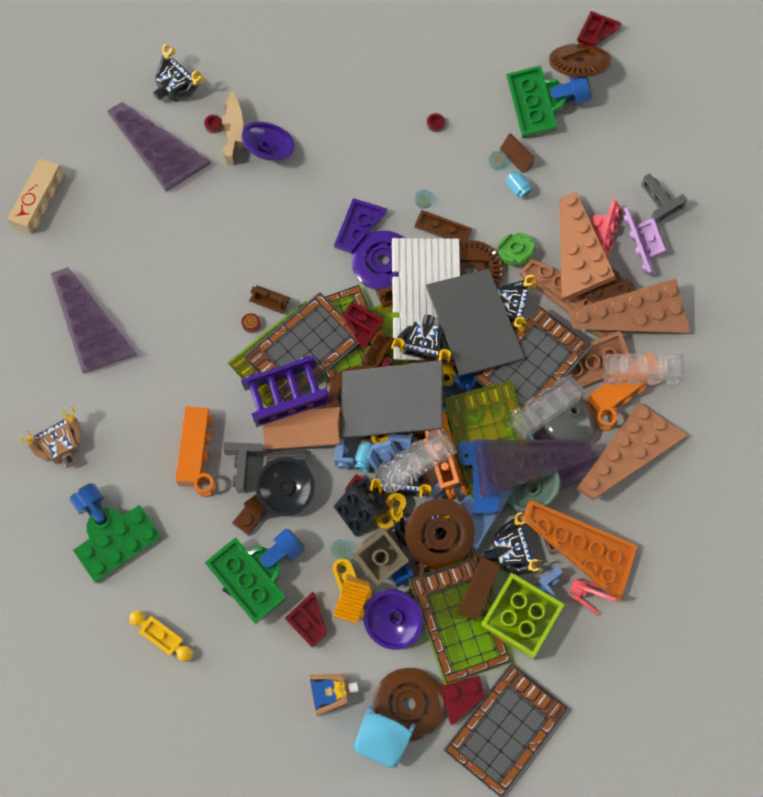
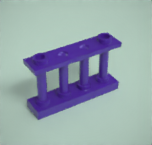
M314 355L302 357L298 361L257 375H248L245 379L241 380L244 390L250 389L257 409L254 413H251L256 427L330 403L326 389H319L312 368L317 367ZM303 371L306 373L312 391L304 396L300 394L294 374ZM287 377L293 399L283 402L276 380ZM268 383L275 404L274 406L264 408L258 386Z

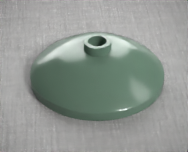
M532 458L538 481L515 487L506 501L514 510L525 513L528 501L530 500L547 507L556 498L560 489V476L556 468L546 460ZM521 462L510 470L513 471L510 472L511 479L524 476L522 469L517 470L522 468Z

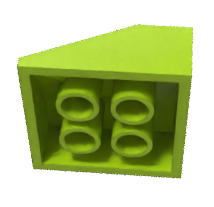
M511 573L481 626L517 652L533 660L565 604Z

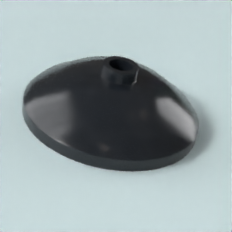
M290 457L277 458L267 463L259 472L256 480V494L259 502L267 511L278 516H293L302 512L312 501L315 492V481L309 468L301 461ZM285 484L290 485V489L288 491L283 490V486Z

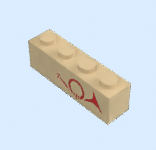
M39 158L7 218L13 228L32 234L33 230L38 227L39 219L42 213H45L50 198H53L56 186L63 179V172L58 164Z

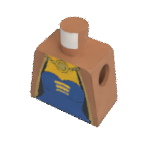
M343 674L309 675L317 716L347 706V696L359 693L357 681L344 683Z

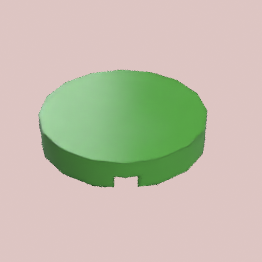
M509 234L498 244V254L505 264L512 266L522 265L532 259L535 254V245L533 239L527 234Z

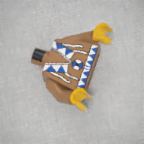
M70 406L71 415H67L63 409L65 419L33 436V440L32 434L28 430H25L29 434L27 439H23L19 434L21 441L28 443L27 446L35 456L47 462L53 461L55 464L62 461L65 468H70L76 464L73 455L79 452L78 446L81 444L82 429L77 418L74 417L75 409Z

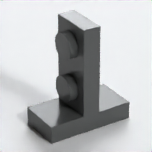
M650 173L644 176L641 186L659 208L651 216V218L655 219L656 224L685 207L688 199L684 194L671 201L669 194L663 191L659 181L653 178Z
M224 442L223 450L225 455H237L234 460L237 475L233 476V487H236L237 493H246L248 456L264 457L263 444Z

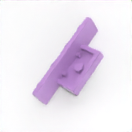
M626 207L624 208L626 214L623 217L626 224H630L632 229L629 231L632 240L636 241L638 245L635 247L636 252L644 261L642 268L646 274L648 273L654 277L656 274L650 260L667 253L654 218L637 225L632 211Z

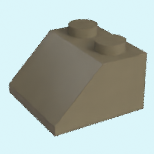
M379 528L350 551L353 558L377 586L409 561L384 528Z

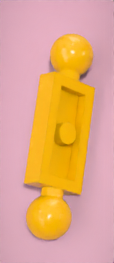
M136 610L130 614V623L133 626L142 627L138 631L141 635L169 656L176 652L179 661L188 662L191 660L193 651L188 646H180L184 641L182 638L154 617L150 616L146 620L145 614L142 611Z

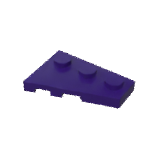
M353 198L335 241L334 248L352 254L356 246L387 213V208Z

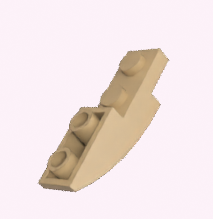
M230 92L229 99L225 100L226 114L222 116V125L225 126L227 147L224 146L223 157H225L227 165H234L237 150H244L245 147L241 139L244 121L239 102L235 94Z

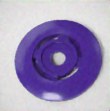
M392 231L369 233L353 250L351 255L352 270L356 278L363 285L374 290L393 286L392 277H399V273L392 272V247L389 245L392 246V238H404L400 234ZM380 256H387L389 262L385 265L379 264L378 258ZM369 264V265H370V268H371L374 272L379 273V275H377V274L371 272L366 265Z

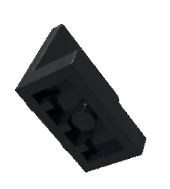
M368 478L352 484L334 505V509L355 537L359 536L373 519L390 510V507L375 488L372 491L370 490L371 482Z

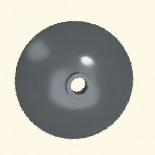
M569 393L556 394L545 402L541 411V421L544 429L552 438L566 445L584 444L594 436L597 430L598 420L594 409L587 401L577 395Z

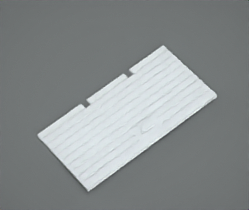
M392 238V272L399 273V277H392L393 313H400V318H393L394 338H397L407 326H413L415 321L422 323L425 314L434 316L433 325L441 328L427 292L426 284L460 276L459 239ZM393 347L394 360H424L404 355L402 352H399L400 349L398 347Z

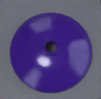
M250 123L244 127L241 134L242 142L247 150L263 160H285L294 151L295 144L290 134L272 123Z
M384 590L374 595L367 603L363 616L364 626L370 638L378 645L392 650L404 649L412 645L420 636L424 624L423 613L417 601L409 594L399 590ZM394 613H398L400 618H396Z

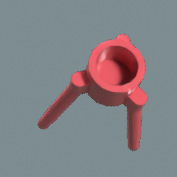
M575 578L569 593L573 594L572 599L579 601L596 615H599V611L582 599L581 596L585 597L586 593L589 592L602 598L616 601L615 597L589 588V586L600 587L596 583L584 579L579 580Z

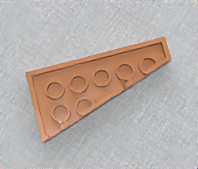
M577 192L559 199L563 302L616 280Z
M531 259L519 272L523 279L528 275H533L537 280L531 283L537 285L536 289L566 313H568V310L592 303L583 294L563 302L561 272L554 270L551 266ZM588 329L599 339L618 331Z
M676 278L568 310L573 329L690 333Z
M639 402L576 490L594 501L613 486L625 480L629 475L637 472L659 455L671 449L675 444L686 439L688 435Z

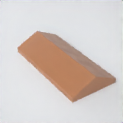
M621 331L590 342L593 345L592 348L559 384L563 393L571 392L623 371L633 364Z
M341 407L311 409L263 425L265 450L341 445Z

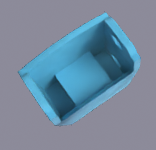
M370 705L360 726L353 749H355L356 753L388 768H397L415 728V724L412 723L408 730L390 718L372 713L374 706Z

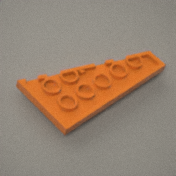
M528 501L522 520L609 596L615 597L616 602H620L638 546L535 501Z

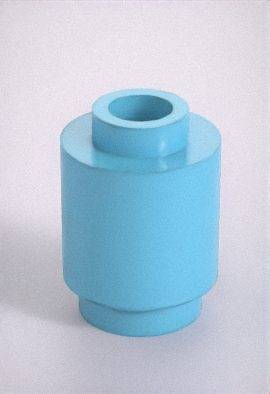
M514 171L508 175L506 184L517 197L523 199L532 192L531 184L521 172Z
M364 442L359 444L354 459L355 469L369 472L373 467L367 459V455L373 445L372 443Z

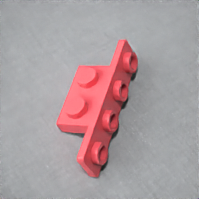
M612 200L608 215H591L590 218L591 225L608 262L610 251L614 245L613 240L618 231L619 219L623 213L622 207L616 200Z

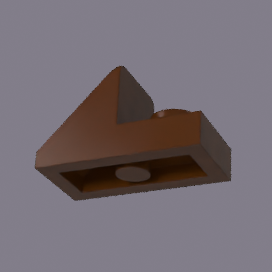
M257 494L244 502V509L232 522L234 526L247 536H249L268 512L259 502Z

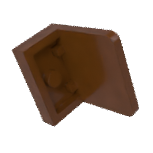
M612 268L616 280L585 292L583 295L590 302L594 303L634 291L636 288L630 280H624L619 276V272Z

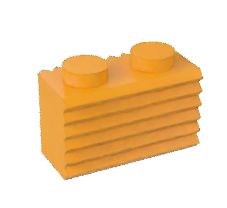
M346 575L333 611L335 618L355 624L358 623L359 618H363L365 613L364 603L366 600H370L372 594L369 581Z

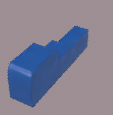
M487 441L458 442L460 464L464 466L473 465L474 514L482 516L499 513V487L497 484L488 483Z

